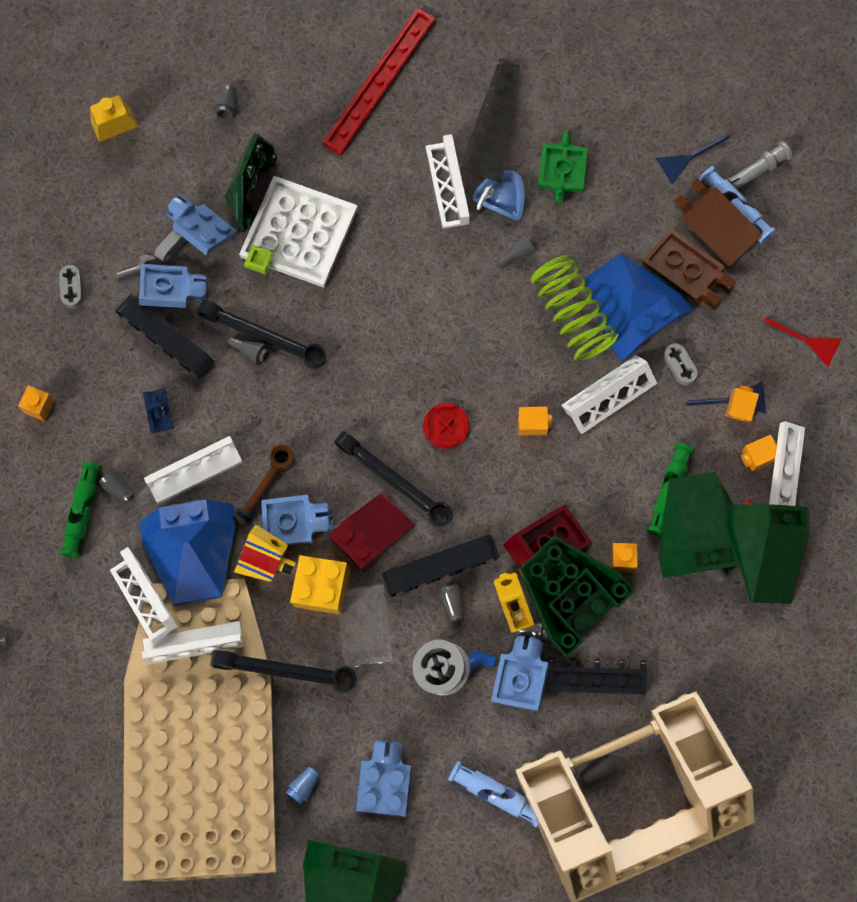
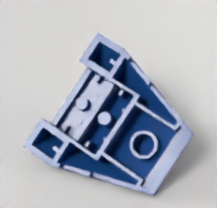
M621 253L586 277L585 283L587 287L593 289L591 299L598 300L601 303L598 313L608 315L605 326H613L615 333L618 334L616 342L610 347L622 362L640 350L645 341L673 321L677 323L695 310L681 292ZM598 316V317H599L600 324H601L602 321L604 320V318L601 317V316ZM606 329L604 333H611V330Z
M208 499L160 507L140 521L142 544L174 606L221 598L223 596L229 557L232 553L233 538L237 529L236 519L233 517L235 512L232 504Z

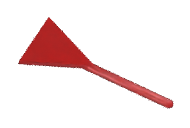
M767 317L764 318L766 323L805 341L823 363L829 367L841 339L807 338Z

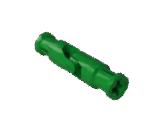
M676 443L674 445L675 452L672 461L668 463L660 494L652 511L654 516L651 525L646 529L649 534L661 537L669 479L685 477L688 474V463L695 449L687 444Z
M89 462L81 464L83 470L80 481L76 483L73 496L74 501L70 507L63 533L65 535L62 549L58 552L59 555L65 557L80 558L79 548L81 541L85 539L91 506L93 505L98 488L96 485L98 475L103 469L102 466ZM75 515L82 518L78 523L74 522Z

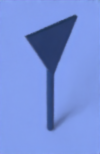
M729 135L719 138L691 155L658 157L656 160L673 185L689 160L729 139Z
M762 380L751 388L754 389L753 393L759 394L755 410L766 414ZM730 398L686 401L685 404L729 403Z

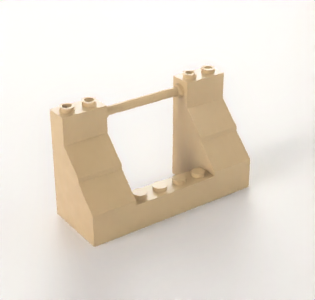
M696 691L691 694L681 695L677 700L668 704L664 703L657 706L651 711L653 721L650 722V725L583 753L571 760L569 757L565 759L560 750L555 753H548L542 759L535 762L525 763L515 770L519 784L531 807L557 873L571 902L583 900L755 823L752 786ZM652 734L660 735L666 745L691 809H682L675 816L666 820H657L648 828L637 829L630 836L621 840H612L607 844L572 772L575 771L574 768Z

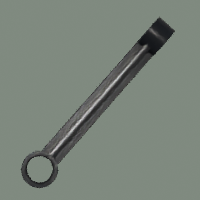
M203 300L197 311L200 317L208 321L221 323L302 358L305 365L311 369L322 367L326 361V352L321 345L313 343L306 346L227 312L209 300ZM317 349L323 355L321 361L318 363L307 361L306 356L310 350Z
M342 431L335 439L334 444L347 455L353 456L426 512L432 525L444 527L450 522L452 510L447 503L434 502L362 447L349 433ZM437 507L446 508L449 512L447 520L441 523L436 522L432 518V510Z
M213 650L210 667L221 670L235 669L328 684L340 693L350 691L357 682L355 671L346 666L332 671L240 656L223 650ZM345 671L351 675L352 682L348 688H342L336 683L337 673Z

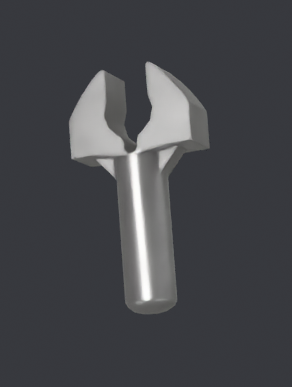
M146 254L139 256L140 262L138 265L116 272V279L120 281L139 275L141 264H148L157 260L155 257Z

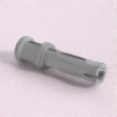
M781 141L773 150L762 153L761 159L727 180L736 189H739L765 171L776 169L777 165L784 160H790L792 152L788 145Z

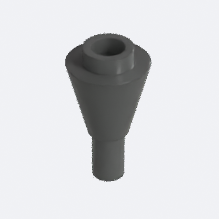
M523 233L510 248L509 252L497 261L503 268L513 260L536 252L534 247L537 246V243L530 234L526 236Z
M230 337L228 345L239 349L257 365H260L262 362L265 363L269 358L270 351L267 344L241 341L234 337Z

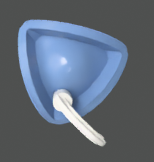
M504 170L486 178L473 193V201L478 203L477 210H480L483 205L513 220L520 219L524 208V185L521 176L515 171Z

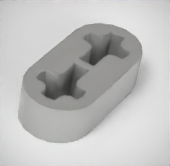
M173 229L157 247L155 256L162 262L167 263L187 240Z
M67 265L59 273L60 297L66 307L74 309L79 307L83 301L82 277L77 267ZM69 272H73L76 275L72 277V284H69L68 279L65 277L69 275ZM73 289V293L77 297L73 299V302H70L66 298L70 297V290Z
M670 344L664 353L667 365L680 384L691 385L697 377L695 365L682 345ZM671 350L680 352L678 357L680 363H678L675 357H670ZM681 366L684 367L686 372H692L690 379L687 377L682 378L683 369Z

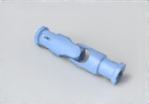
M711 166L701 175L699 180L702 183L704 182L709 188L711 186L713 188L716 187L725 197L731 192L739 196L731 200V203L763 235L759 240L761 244L774 234L776 229L774 227L771 228L755 208L746 204L747 201L743 195L727 179L724 180L716 172L714 166Z
M457 761L450 774L449 781H456L467 787L466 790L515 817L520 816L530 821L534 827H537V821L526 796L500 784L477 770L474 772L461 765L460 761ZM484 789H491V795L486 794ZM505 793L510 799H502L501 796Z

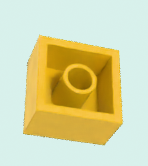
M300 555L290 603L296 608L342 615L351 568L346 562Z

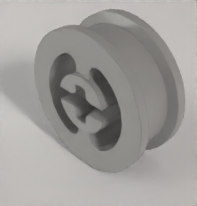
M433 640L424 644L414 657V678L418 685L427 692L441 696L455 694L465 686L470 676V661L466 652L460 646L446 640ZM441 651H448L451 654L450 658L439 655L437 656L438 659L432 658ZM446 676L451 678L442 685H436L432 681L433 677L447 680Z

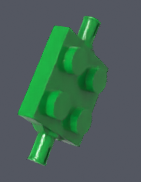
M566 131L562 132L561 143H543L538 188L556 191L554 203L558 204L560 196V205L564 204L565 192L583 193L588 148L576 147L570 144L572 134L570 131L567 133V139Z

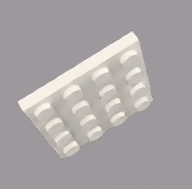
M274 176L240 251V258L247 259L252 245L259 246L275 254L269 268L324 288L358 210V206Z

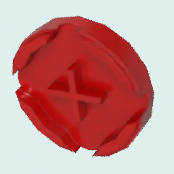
M442 403L435 405L426 414L423 430L425 437L431 444L438 448L450 449L457 447L465 441L469 434L470 423L467 414L459 406L451 403Z

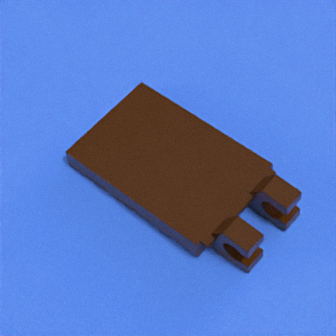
M697 178L691 186L701 197L692 205L681 194L674 201L684 211L682 216L687 225L730 268L763 235L716 187L713 188L711 186L708 189Z
M672 228L668 230L642 260L645 266L695 303L703 301L714 311L719 307L722 298L714 293L712 289L717 285L729 295L735 287L736 281L724 272V265Z

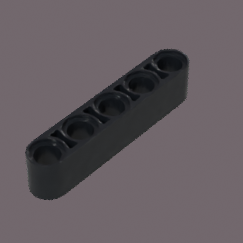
M130 294L115 310L121 318L124 316L128 320L127 323L137 331L141 330L152 343L160 345L163 348L162 351L172 359L175 357L180 362L179 364L188 372L192 371L196 374L197 379H200L215 363L205 351L150 307L139 305V299L133 294Z
M489 534L387 570L382 573V577L389 596L395 597L396 593L402 591L404 593L419 588L418 585L434 583L441 580L440 577L456 575L463 572L465 568L471 567L472 569L486 564L485 561L490 559L495 561L500 556L493 537Z

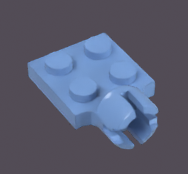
M178 195L168 205L166 215L174 222L172 228L205 255L230 241L236 235V229L204 204L195 206L187 197Z
M141 264L139 305L186 308L188 301L202 302L206 299V296L203 295L207 292V283L203 281H207V278L201 274H189L187 267Z
M309 495L261 500L263 529L285 542L288 546L313 543L315 533L332 529L333 521H330L332 511L329 504L310 503Z
M517 636L513 651L510 654H501L491 702L540 712L550 664L543 662L541 659L543 643L533 637L525 639L526 636Z
M378 740L374 743L371 760L361 761L356 811L406 816L411 765L402 763L403 746L401 743L392 741L389 755L385 754L387 740Z

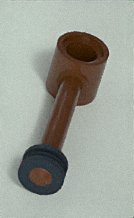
M279 444L271 449L269 454L271 468L242 510L237 508L238 512L233 514L238 523L249 526V520H253L250 514L279 471L286 472L294 466L295 457L287 445ZM280 454L288 455L286 462L278 463L276 461Z

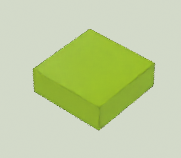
M252 245L244 266L266 275L275 254L270 250Z

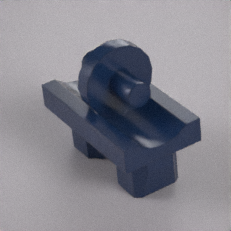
M166 387L156 391L143 392L150 432L153 434L175 429Z

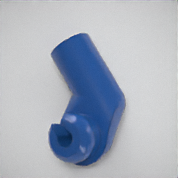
M479 651L469 654L470 674L480 664L494 668L497 656Z

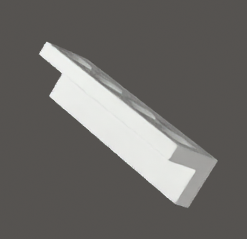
M452 134L443 136V143L426 146L443 229L469 224L470 217ZM444 149L445 157L439 162L432 157L431 151ZM440 168L449 172L450 176L445 183L436 176ZM445 188L454 193L450 203L441 198L440 194ZM449 208L458 213L459 220L446 222L445 214Z
M635 355L561 406L564 412L572 417L578 431L583 434L656 385L657 382L648 362ZM645 373L648 381L641 386L636 385L638 377ZM624 386L629 387L627 395L623 398H618L620 389ZM605 399H609L608 408L604 411L599 410L600 403ZM585 412H591L589 421L582 425L579 416Z
M786 421L780 423L769 504L795 506L805 427Z
M228 436L144 477V480L157 504H160L243 462L231 437Z
M127 547L120 552L124 561L110 571L148 637L155 643L178 626L137 557ZM129 567L131 570L130 578H120L118 573ZM133 585L141 587L142 590L139 597L130 595ZM143 602L151 604L150 614L141 613ZM153 621H161L164 627L153 634L151 630Z
M237 621L168 634L155 643L150 638L143 639L144 651H142V658L147 665L209 654L213 650L225 651L244 647L241 623Z

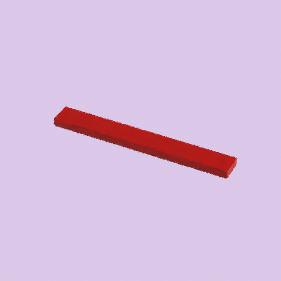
M419 8L416 9L322 142L324 147L340 156L343 154L436 22L435 17Z

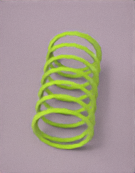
M564 255L541 266L534 272L530 282L536 285L543 284L562 275L572 265L575 267L571 275L558 278L544 286L539 291L538 296L546 297L555 293L573 278L582 279L579 287L557 295L546 304L545 309L551 310L563 305L580 291L589 292L588 297L584 301L564 308L552 320L557 323L576 314L586 304H596V308L591 314L568 323L559 333L567 335L578 330L594 317L601 316L604 318L598 327L579 334L567 344L568 348H574L588 341L601 330H611V333L594 338L577 350L573 359L583 361L608 349L616 342L618 334L615 333L613 326H605L608 315L598 313L601 303L598 300H590L593 295V289L583 287L586 277L582 274H577L579 264L574 262L575 257ZM565 259H570V260H571V261L559 262V261H562V260H565ZM561 266H565L557 273L545 279L537 280L545 273L553 269L559 268ZM562 282L561 284H559V285L556 286L555 288H553V289H551V290L545 292L546 290H548V289L551 288L552 286H554V285H556V284ZM567 296V297L564 298L563 300H561V301L555 303V302L558 301L559 299H561V298ZM605 339L593 350L589 351L588 353L582 356H579L588 347Z

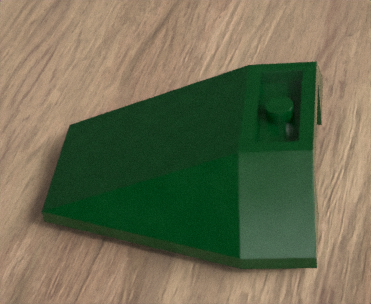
M255 133L239 159L225 194L227 205L242 232H245L247 226L250 227L254 219L248 193L250 187L254 188L256 184L257 170L268 173L270 167H274L277 162L274 145Z
M716 472L669 479L658 553L663 578L740 565L731 532V504L733 503Z
M731 504V532L750 603L791 604L810 534V509L802 506L774 504Z
M552 536L519 568V572L549 640L565 658L584 642L581 637L612 607L619 608L635 592L633 587L619 572L556 536Z
M308 840L303 861L306 902H392L401 887L406 861Z

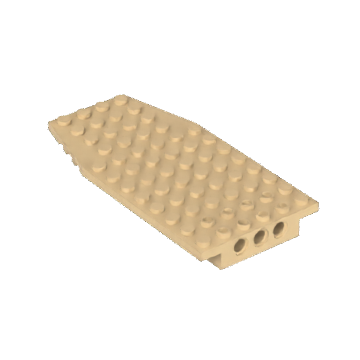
M244 578L226 579L221 598L174 606L163 583L153 584L178 626L168 634L240 621L244 647L225 651L233 652L240 656L268 660ZM144 602L141 613L150 614L151 604ZM154 620L151 627L153 634L163 628L164 625L161 621ZM139 621L124 679L123 881L151 880L153 882L246 877L254 876V874L277 873L272 675L235 669L221 670L210 667L212 653L147 665L142 658V651H144L143 639L149 637Z

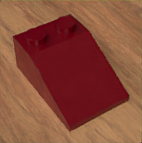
M382 492L345 519L329 536L331 541L364 573L415 525Z
M564 504L515 533L503 546L520 568L552 536L558 537L580 551L592 542Z

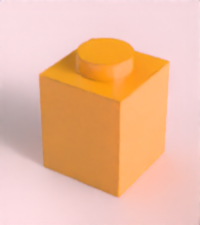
M743 385L732 389L725 416L744 422H751L759 394L753 393V388Z
M27 386L18 407L24 414L46 421L55 400L49 393Z
M519 407V435H547L548 428H552V414H548L547 407Z
M771 435L746 445L741 455L744 465L750 467L753 472L775 462L777 445Z
M613 543L610 548V568L617 572H635L637 569V544Z

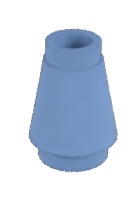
M308 767L306 771L287 786L286 796L301 806L303 802H307L320 775Z

